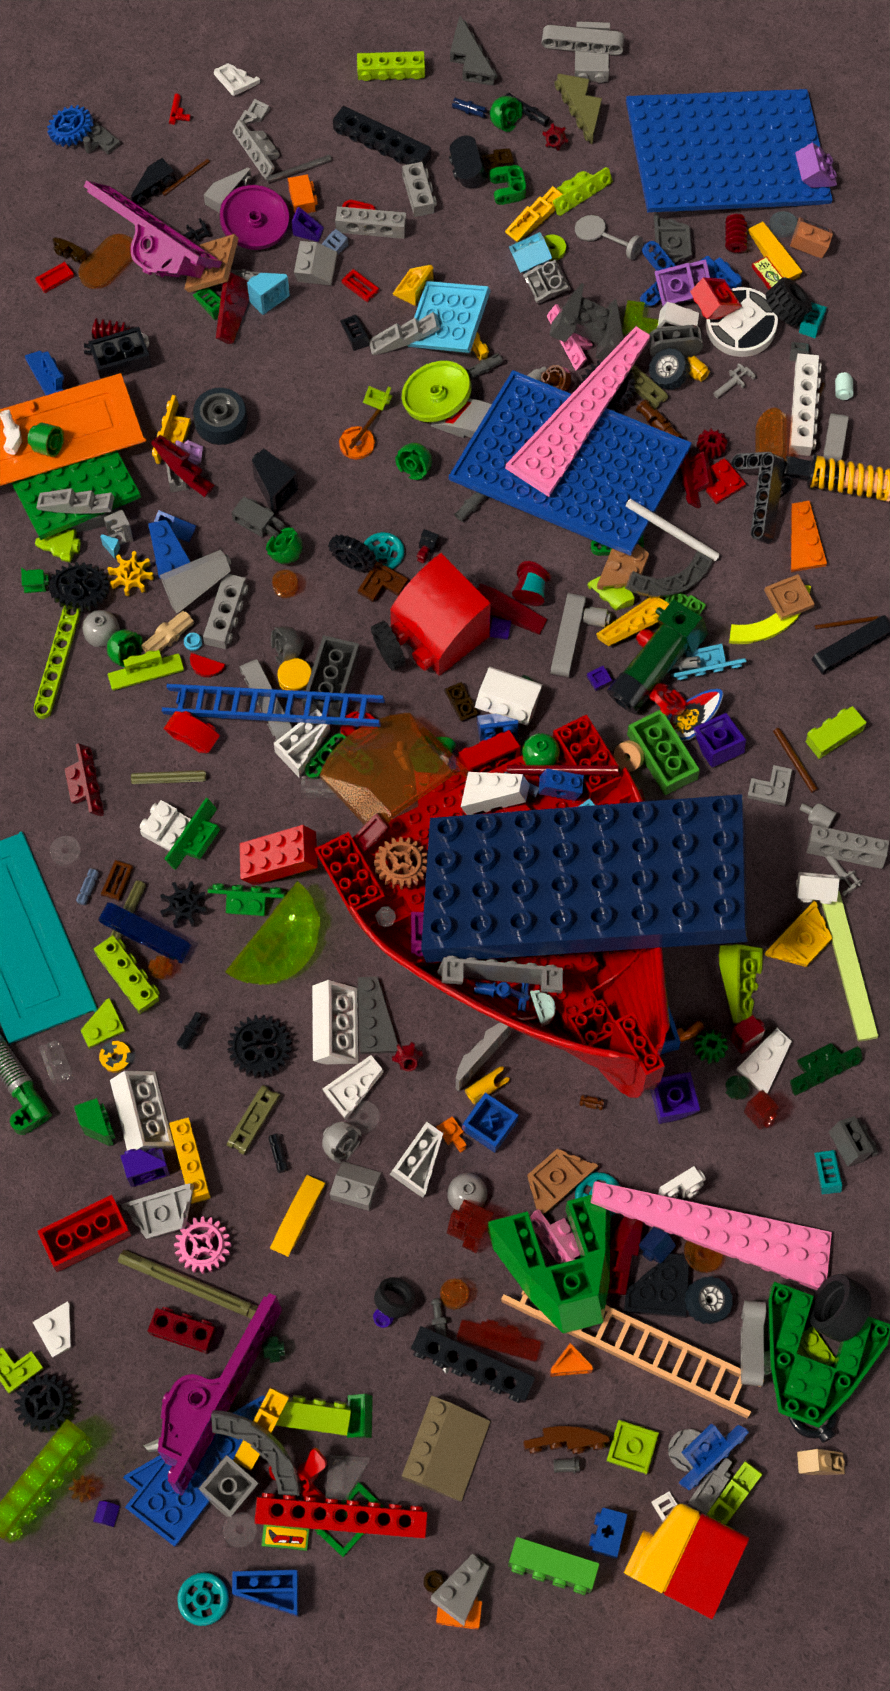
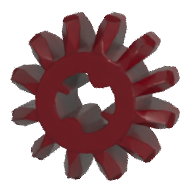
M710 428L709 432L704 429L702 434H699L696 444L697 448H699V453L704 451L707 455H711L712 460L715 455L720 458L721 454L726 451L727 439H725V434H719V429L713 431Z

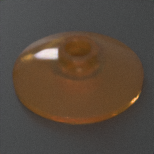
M688 1240L685 1243V1258L688 1264L696 1271L709 1273L720 1266L723 1254ZM698 1252L703 1253V1258L699 1255Z

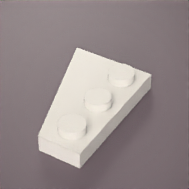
M776 1028L737 1068V1071L766 1097L792 1041Z

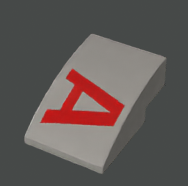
M469 398L457 413L447 419L432 422L431 427L462 438L465 436L472 438L492 404Z

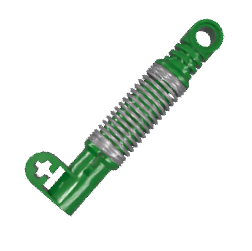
M0 1035V1079L4 1082L12 1097L17 1098L22 1105V1108L11 1115L10 1124L17 1134L26 1135L46 1122L52 1116V1113L33 1087L34 1082ZM27 1113L32 1119V1122L30 1123L24 1117V1115H26ZM22 1120L24 1125L21 1126L18 1122Z

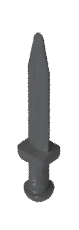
M434 1298L431 1301L435 1318L432 1320V1326H435L436 1333L446 1337L445 1324L447 1322L442 1316L441 1309L443 1302L439 1298ZM437 1343L438 1352H439V1350H440V1345ZM448 1353V1355H447V1360L450 1362L449 1353ZM444 1366L443 1371L446 1374L449 1372L448 1366Z

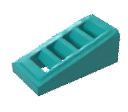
M812 303L811 310L820 312V314L810 311L803 318L799 333L816 338L827 307Z
M835 1150L815 1152L821 1194L842 1192V1182ZM830 1158H831V1160H832V1161H830V1162H823V1163H821V1161H820V1159H830ZM833 1166V1169L822 1170V1167ZM824 1175H834L835 1177L824 1178Z

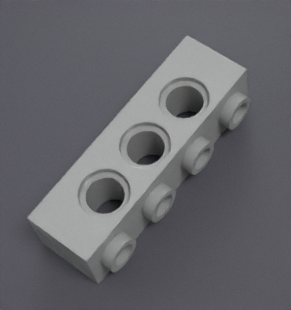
M337 206L335 225L336 229L341 233L404 239L406 213Z
M227 574L222 578L203 635L205 645L226 649L227 644H231L233 633L231 632L238 623V617L236 616L238 612L242 611V598L248 592V585H246L244 577ZM220 626L225 627L224 629H218Z
M813 825L809 836L807 853L823 857L831 856L837 860L882 869L887 857L889 841Z

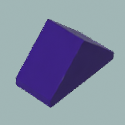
M297 208L292 220L293 236L318 242L324 227L303 209Z

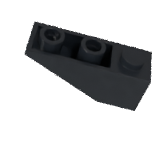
M163 158L149 165L131 195L132 201L136 204H143L146 199L152 195H157L160 190L166 186H171L176 181L174 170Z

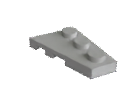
M472 1554L431 1596V1601L464 1626L476 1596L486 1578L489 1566Z

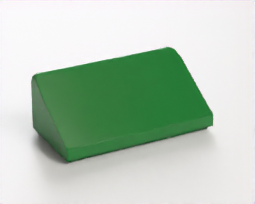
M348 1395L347 1406H350L351 1414L347 1438H372V1395Z

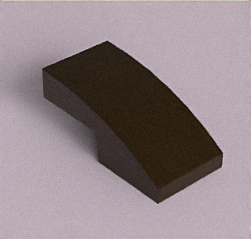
M510 148L493 150V154L482 155L486 172L496 167L510 166L514 163Z

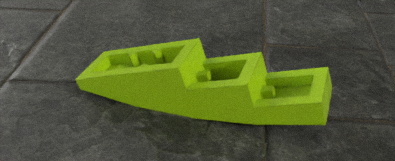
M745 1460L706 1515L726 1525L763 1473Z

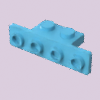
M722 644L698 648L693 654L686 651V657H700L701 663H698L701 665L700 668H688V670L671 673V677H677V680L688 678V674L695 673V676L706 674V670L713 669V672L723 671L724 667L729 665L731 668L741 667L742 663L746 662V658L725 661Z

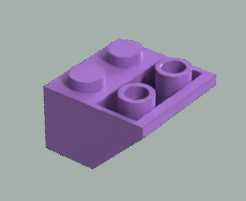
M813 142L795 152L802 181L809 187H831L837 185V174L833 169V159L830 154H826L821 147L816 146Z

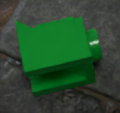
M21 567V581L24 593L46 592V585H49V575L45 574L44 570L41 569L26 571Z

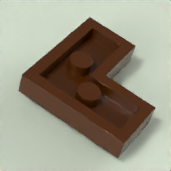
M376 562L372 571L368 573L357 590V593L374 602L382 587L399 596L408 579L383 564Z

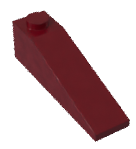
M480 583L477 590L491 603L490 615L499 619L509 620L511 624L540 635L547 621L546 618L502 592Z

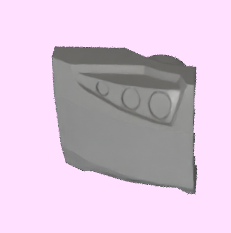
M556 260L546 262L523 274L537 304L543 303L566 290H571Z

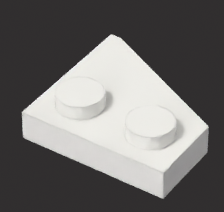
M229 63L214 69V75L233 96L260 83L258 77H249L246 71L237 69Z
M67 1301L33 1322L53 1359L71 1348L70 1305Z

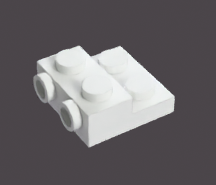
M160 800L158 804L154 803L151 807L150 817L148 819L144 818L141 822L140 832L143 837L170 851L191 819L179 813L173 806Z
M693 1166L661 1186L658 1195L676 1199L679 1193L682 1199L686 1197L691 1199L699 1193L698 1190L704 1185L705 1176L701 1170H696Z

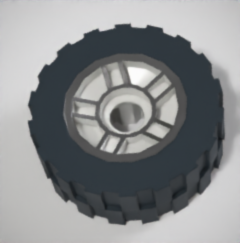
M675 348L663 349L656 353L649 364L650 377L660 388L665 390L679 388L689 377L690 363L682 352Z
M709 1276L694 1281L688 1287L689 1289L685 1293V1307L695 1321H699L702 1324H713L726 1318L727 1314L730 1313L733 1297L730 1293V1288L726 1286L724 1281L722 1282L717 1277ZM706 1298L711 1299V1302L707 1303Z

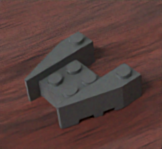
M581 283L552 321L549 335L565 343L573 333H576L598 344L595 358L604 361L623 340L617 300L614 299L607 308H604L582 297L584 284Z

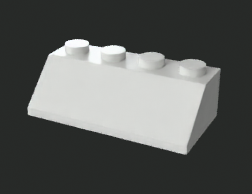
M331 980L313 985V1061L322 1064H358L357 988Z
M123 1071L111 1079V1087L127 1150L141 1149L146 1152L152 1148L165 1149L174 1146L156 1073L154 1071Z

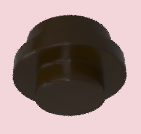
M438 1571L428 1572L423 1580L425 1589L430 1593H435L445 1582L443 1575Z

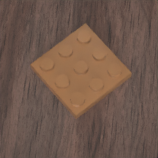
M232 234L198 245L222 261L220 268L212 267L209 269L205 267L201 278H191V276H188L184 289L187 292H193L227 282L239 238Z

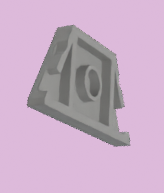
M185 1184L121 1205L131 1215V1220L140 1228L141 1233L146 1239L155 1238L186 1228L194 1184Z

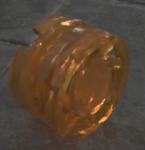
M281 570L274 574L272 578L274 593L280 598L293 597L298 591L296 574L290 570Z
M456 1278L444 1282L440 1291L443 1305L452 1310L460 1309L466 1305L469 1298V1290L465 1282Z

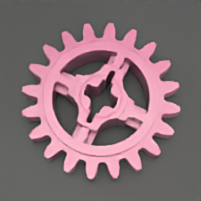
M204 1216L201 1217L200 1222L193 1218V1225L187 1222V1229L180 1230L182 1235L175 1236L180 1241L174 1243V1247L179 1249L175 1254L176 1256H182L179 1262L180 1264L186 1262L185 1269L192 1266V1271L195 1273L200 1268L201 1274H204L205 1268H208L211 1273L213 1265L219 1269L218 1262H226L223 1255H230V1252L225 1249L231 1247L230 1242H225L230 1239L229 1234H224L226 1232L225 1227L219 1229V1221L213 1224L211 1217L208 1222H205ZM201 1230H207V1231H208L207 1233L205 1232L204 1234H201V1235L194 1234L195 1232H198V1231H201ZM215 1235L219 1239V1246L217 1250L214 1249V1247L212 1246L213 1237ZM188 1240L193 1244V1252L190 1255L186 1249ZM197 1242H199V1243H200V1242H201V1243H204V1242H205L206 1245H207V1247H203V1246H202V1247L200 1248V1247H199V1244H198ZM204 1255L212 1256L206 1260H197Z

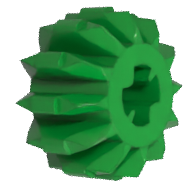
M705 1030L702 1033L703 1036H697V1042L694 1043V1047L697 1048L695 1054H702L700 1057L701 1061L706 1057L708 1058V1064L711 1063L712 1058L717 1063L719 1062V1057H725L724 1052L728 1050V1046L724 1045L727 1042L726 1038L720 1039L721 1032L714 1035V1030H711L710 1034ZM710 1043L711 1046L715 1047L714 1049H712L711 1047H707V1045Z

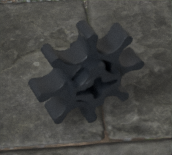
M193 881L189 882L188 888L185 890L178 889L176 882H173L172 887L175 893L172 896L160 895L161 901L169 903L168 908L160 911L162 917H166L169 914L175 915L176 917L173 920L175 928L178 927L181 919H188L191 927H194L195 922L192 916L195 913L207 914L205 907L197 905L200 900L206 899V893L203 891L198 895L193 894Z

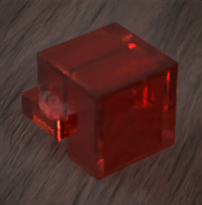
M464 1199L459 1210L454 1209L450 1216L447 1234L464 1241L462 1247L477 1254L488 1232V1222L492 1221L494 1213Z

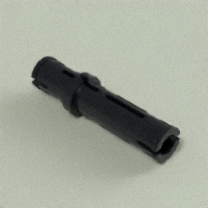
M509 92L505 95L515 97ZM517 98L518 102H521L524 107L522 108V113L528 116L529 120H534L544 127L547 126L550 117L541 113L537 107H532ZM529 111L535 113L536 115H538V117H536L535 115L531 114Z

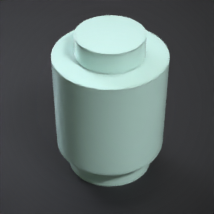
M845 372L838 374L835 379L836 397L841 400H848L854 394L853 378L849 373Z

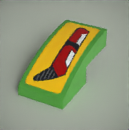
M264 1525L261 1546L307 1551L309 1529Z

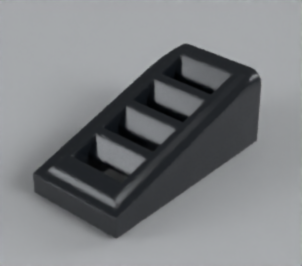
M357 315L340 320L353 351L370 346L368 336Z

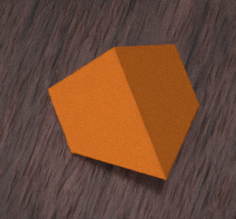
M570 1343L551 1368L550 1377L592 1373L593 1369L592 1365Z

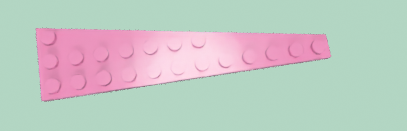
M635 327L508 461L505 469L550 497L650 340V335Z
M595 1181L593 1184L592 1204L615 1213H620L628 1218L645 1222L646 1225L663 1229L664 1232L676 1234L685 1240L731 1258H737L744 1263L759 1266L762 1270L772 1271L783 1278H790L814 1290H818L820 1285L827 1279L832 1232Z

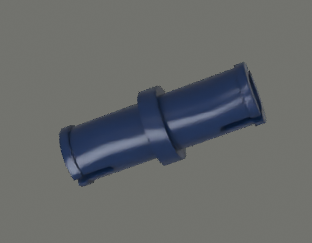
M456 97L453 101L455 103H452L453 109L482 118L486 116L484 112L487 113V107L476 105L473 101L467 102Z

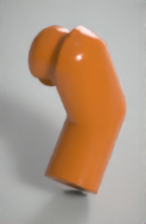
M696 1021L686 1031L679 1028L677 1033L680 1042L695 1037L704 1028L703 1024L700 1021Z

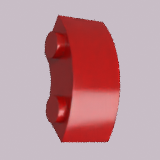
M175 711L163 728L175 740L187 744L199 753H209L220 737L213 725L203 723L187 711Z

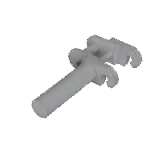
M738 363L735 370H729V375L733 378L713 393L714 396L719 398L736 383L738 385L741 384L740 387L744 388L745 384L740 377L748 375L749 377L752 376L751 379L754 380L755 374L747 366L744 368L743 365ZM740 370L742 373L738 376L736 373Z
M825 857L838 874L839 880H845L850 886L842 893L843 896L854 891L857 885L861 886L862 880L856 878L854 875L855 870L849 871L847 874L834 857ZM851 876L855 883L851 884L847 878Z

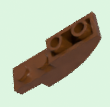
M554 1426L542 1428L543 1437L524 1440L523 1446L525 1452L529 1451L530 1454H537L542 1452V1448L550 1447V1450H557L563 1448L562 1444H566L567 1452L572 1451L573 1455L584 1453L586 1448L593 1447V1450L604 1449L610 1440L608 1436L590 1429Z

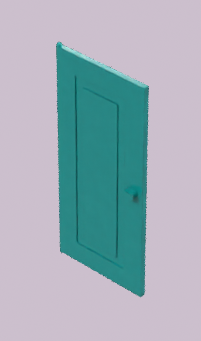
M22 831L19 834L0 840V1024L8 1044H12L98 1010Z

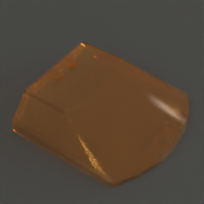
M400 713L377 719L380 720L381 727L362 726L353 731L331 752L320 773V778L365 825L376 813H381L389 824L393 817L451 776L463 775L467 778L469 770L411 713Z

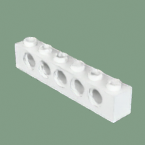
M797 354L789 454L810 456L811 451L815 450L816 439H813V434L816 435L817 424L814 423V419L818 417V408H815V404L819 402V393H816V390L820 387V378H817V376L821 372L822 363H818L819 355Z

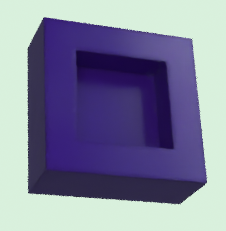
M493 618L490 637L508 640L511 621Z
M604 666L587 673V678L595 691L612 684V679Z

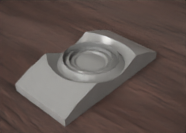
M498 1023L486 1030L484 1038L476 1044L470 1053L463 1056L456 1075V1090L460 1091L511 1034L510 1027L503 1023Z

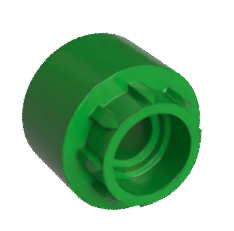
M41 422L34 425L28 433V444L35 453L55 457L63 446L64 433L59 426Z

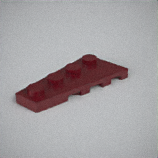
M231 272L228 281L222 285L216 339L226 344L234 343L249 302L248 281Z

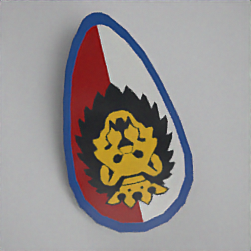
M711 689L686 700V705L684 706L686 709L681 715L670 714L668 716L670 724L681 741H687L696 737L693 728L713 718L723 699L724 694L721 689Z

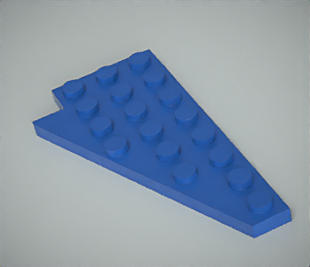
M262 1395L233 1413L253 1421L265 1396ZM216 1433L183 1496L176 1493L168 1482V1473L172 1466L166 1464L160 1455L123 1477V1479L138 1490L125 1508L176 1547L209 1504L208 1499L198 1488L226 1455L233 1460L243 1440Z

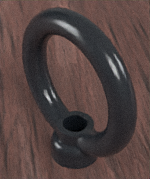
M837 1410L829 1417L827 1424L818 1430L807 1429L799 1420L788 1416L792 1427L799 1434L807 1438H819L822 1443H825L836 1435L833 1429L837 1423Z

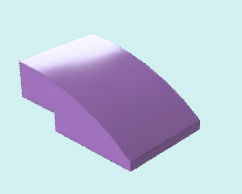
M706 259L655 271L662 306L666 302L680 304L693 301L690 291L703 277L710 278Z

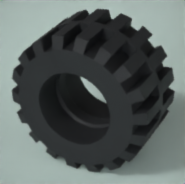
M781 278L766 292V300L771 310L778 318L789 325H796L812 309V303L806 292L800 285L789 278Z

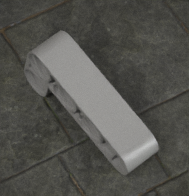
M744 1301L741 1319H743L741 1327V1384L763 1386L766 1302Z

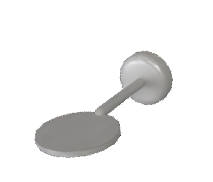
M584 216L575 225V233L581 240L594 241L603 236L627 246L626 256L631 260L636 259L642 250V237L636 235L628 243L605 233V222L599 216Z

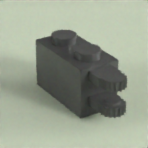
M243 497L231 512L234 522L262 538L265 534L274 535L275 538L279 535L278 531L271 527L272 525L281 530L285 528V524L274 517L272 510L258 505L253 499Z

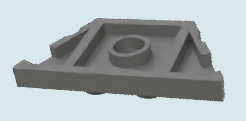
M654 213L655 242L660 245L676 266L690 260L692 252L689 225L678 223L670 218L668 220L660 218L659 214ZM659 259V266L665 268V260Z

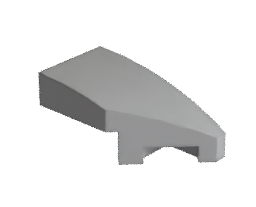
M254 99L248 111L245 110L239 120H242L245 125L260 122L266 116L270 107Z

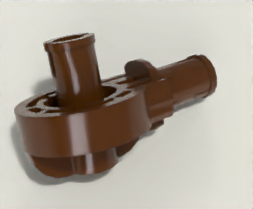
M552 365L542 373L541 380L543 383L553 385V387L567 392L571 383V374L563 366Z

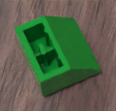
M96 1098L75 1105L74 1109L84 1134L103 1144L113 1146L112 1139L115 1138V1135L108 1121L109 1116L104 1104H100Z

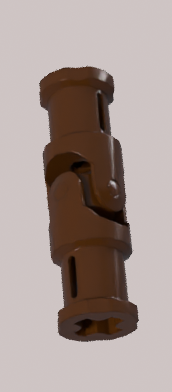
M647 399L637 406L636 412L641 413L650 426L683 439V435L678 433L673 428V425L657 409L655 410L649 404Z

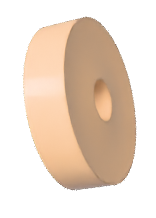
M628 740L616 746L614 760L622 770L626 767L631 772L643 764L644 753L636 742Z

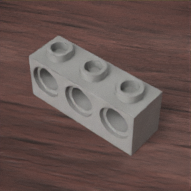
M422 162L402 166V176L414 217L434 213V207L437 206L435 196L431 194L433 189L431 182L427 180L429 179L427 168L424 169Z

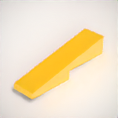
M764 222L748 229L762 255L768 257L782 277L791 280L800 277L802 270Z

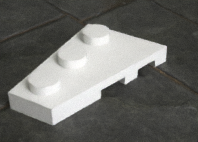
M370 1055L324 1087L323 1092L343 1118L347 1120L383 1074V1070L372 1055Z

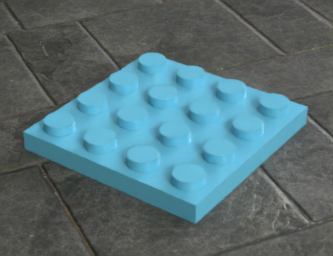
M426 281L414 318L420 320L434 312L438 317L440 330L407 346L470 353L491 291L488 286Z

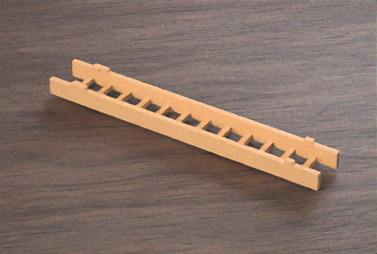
M524 1291L521 1294L523 1297L520 1302L503 1295L502 1303L557 1328L540 1310L538 1311L525 1305L528 1296ZM607 1305L605 1306L604 1313L606 1316L596 1337L582 1332V1329L568 1332V1334L742 1417L748 1418L751 1411L734 1404L742 1386L740 1368ZM611 1317L625 1323L615 1346L600 1340ZM629 1326L644 1332L634 1355L619 1349ZM648 1335L663 1341L653 1365L638 1358ZM667 1344L682 1350L672 1374L657 1367ZM686 1353L701 1359L691 1383L677 1377ZM705 1362L720 1368L710 1392L696 1386ZM725 1371L739 1377L729 1401L715 1395Z

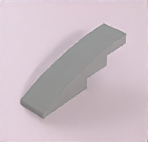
M432 312L420 320L413 318L402 326L396 323L369 339L372 355L404 347L440 330L437 315Z
M72 488L43 492L39 494L36 508L43 511L73 514L111 512L114 496L112 493L95 495L92 490L75 493Z

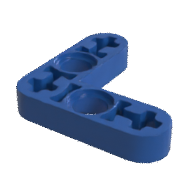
M649 241L643 246L642 252L656 271L676 266L657 242ZM649 247L654 248L653 252L650 253L648 251L650 249ZM659 259L665 260V268L659 266ZM657 281L641 295L640 302L644 307H651L661 299L657 289ZM654 293L655 296L651 298V301L647 302L648 296Z

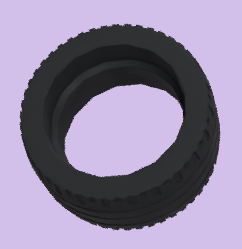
M836 1274L829 1277L814 1294L808 1314L810 1324L817 1331L835 1341L844 1342L851 1339L860 1331L868 1318L872 1301L870 1292L862 1284L846 1275Z

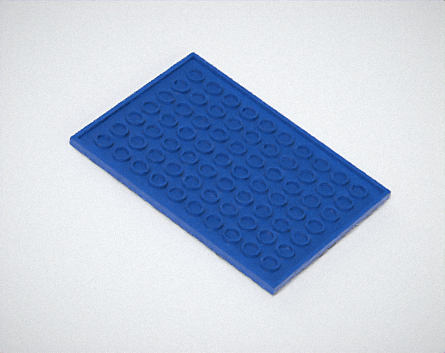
M807 89L637 95L626 97L627 111L647 213L832 203L830 187L811 188L802 181L795 152L812 142L820 147Z
M512 370L449 474V480L631 556L650 521L627 508L626 503L629 499H632L655 513L688 454L692 443L606 408L550 497H548L505 468L508 461L572 394Z

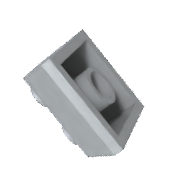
M300 241L294 269L297 281L332 285L338 253L317 242Z
M342 1162L330 1191V1199L369 1211L381 1172Z
M226 1455L198 1489L226 1517H231L258 1483Z

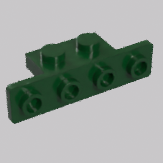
M830 1043L798 1059V1066L804 1073L790 1080L794 1096L863 1061L861 1049L856 1046L841 1054Z

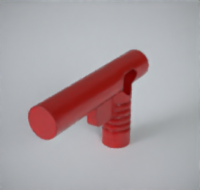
M174 94L169 124L175 125L176 120L190 121L191 115L183 114V108H179L180 94Z

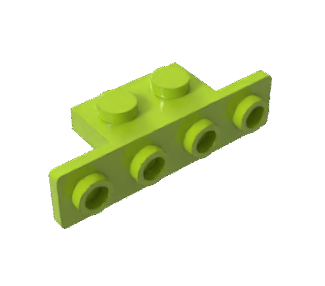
M605 167L594 175L585 171L579 172L575 177L564 181L561 186L557 187V190L563 194L553 200L557 215H563L610 185L613 180L609 168Z
M152 650L143 655L130 656L123 660L125 668L108 673V678L114 691L182 672L184 667L179 654L161 658L159 650Z

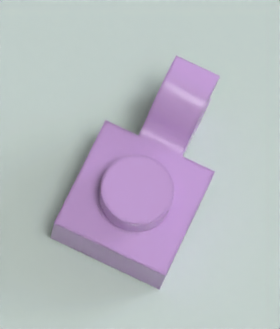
M176 440L175 444L190 454L188 458L190 462L194 464L201 463L203 446L189 440L184 443Z

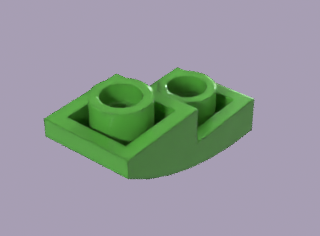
M683 593L666 597L664 600L670 604L674 599L698 615L701 614L706 604L694 596L690 595L688 597Z

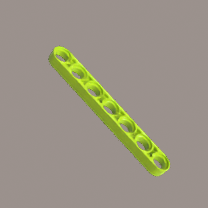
M66 605L63 607L34 704L35 715L40 719L48 718L52 712L79 621V608H77L76 614L68 615ZM66 624L72 626V629L68 632L62 630V627ZM60 641L67 642V645L63 648L57 646ZM55 657L62 658L60 664H54L52 660ZM51 673L58 675L57 679L53 681L48 680L47 677ZM45 690L53 691L50 697H44L43 692ZM41 706L48 708L44 714L38 713V709Z

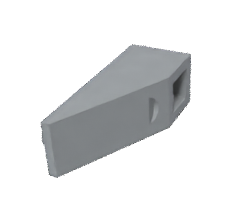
M250 168L214 182L204 194L205 205L220 213L222 202L230 192L251 183Z

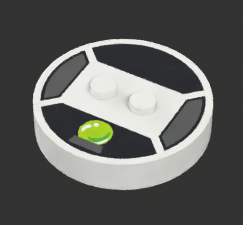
M747 287L732 288V292L742 307L718 320L707 319V334L713 345L726 354L737 357L753 356L764 351L773 341L778 317L769 307L766 295L760 291Z

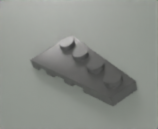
M358 977L360 1054L396 1053L398 1043L378 977Z

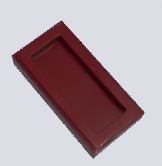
M376 813L353 837V840L362 853H367L391 826L381 813Z

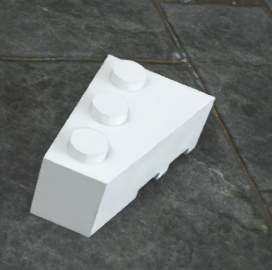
M316 709L310 716H322V713ZM298 723L274 743L275 753L299 778L305 771L306 764L314 757L329 734L330 724Z
M428 1122L422 1127L390 1173L392 1177L422 1198L426 1194L443 1136L441 1131Z

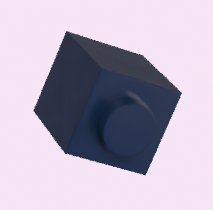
M655 1227L651 1229L639 1244L643 1251L642 1254L647 1260L651 1262L654 1260L660 1264L676 1246L668 1233Z

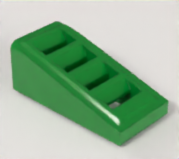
M209 287L200 289L193 294V297L214 320H217L221 298Z

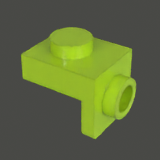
M368 386L363 403L383 410L385 404L389 405L392 395L389 394L391 387L388 386L386 392Z

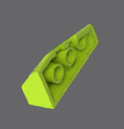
M739 944L721 945L719 948V966L733 1023L738 1024L742 1020L749 1018L752 1014L754 1001L751 995L758 988V984L754 982L756 973L761 974L763 948Z

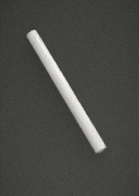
M629 499L626 503L627 508L690 547L710 557L713 561L718 559V552L632 499Z

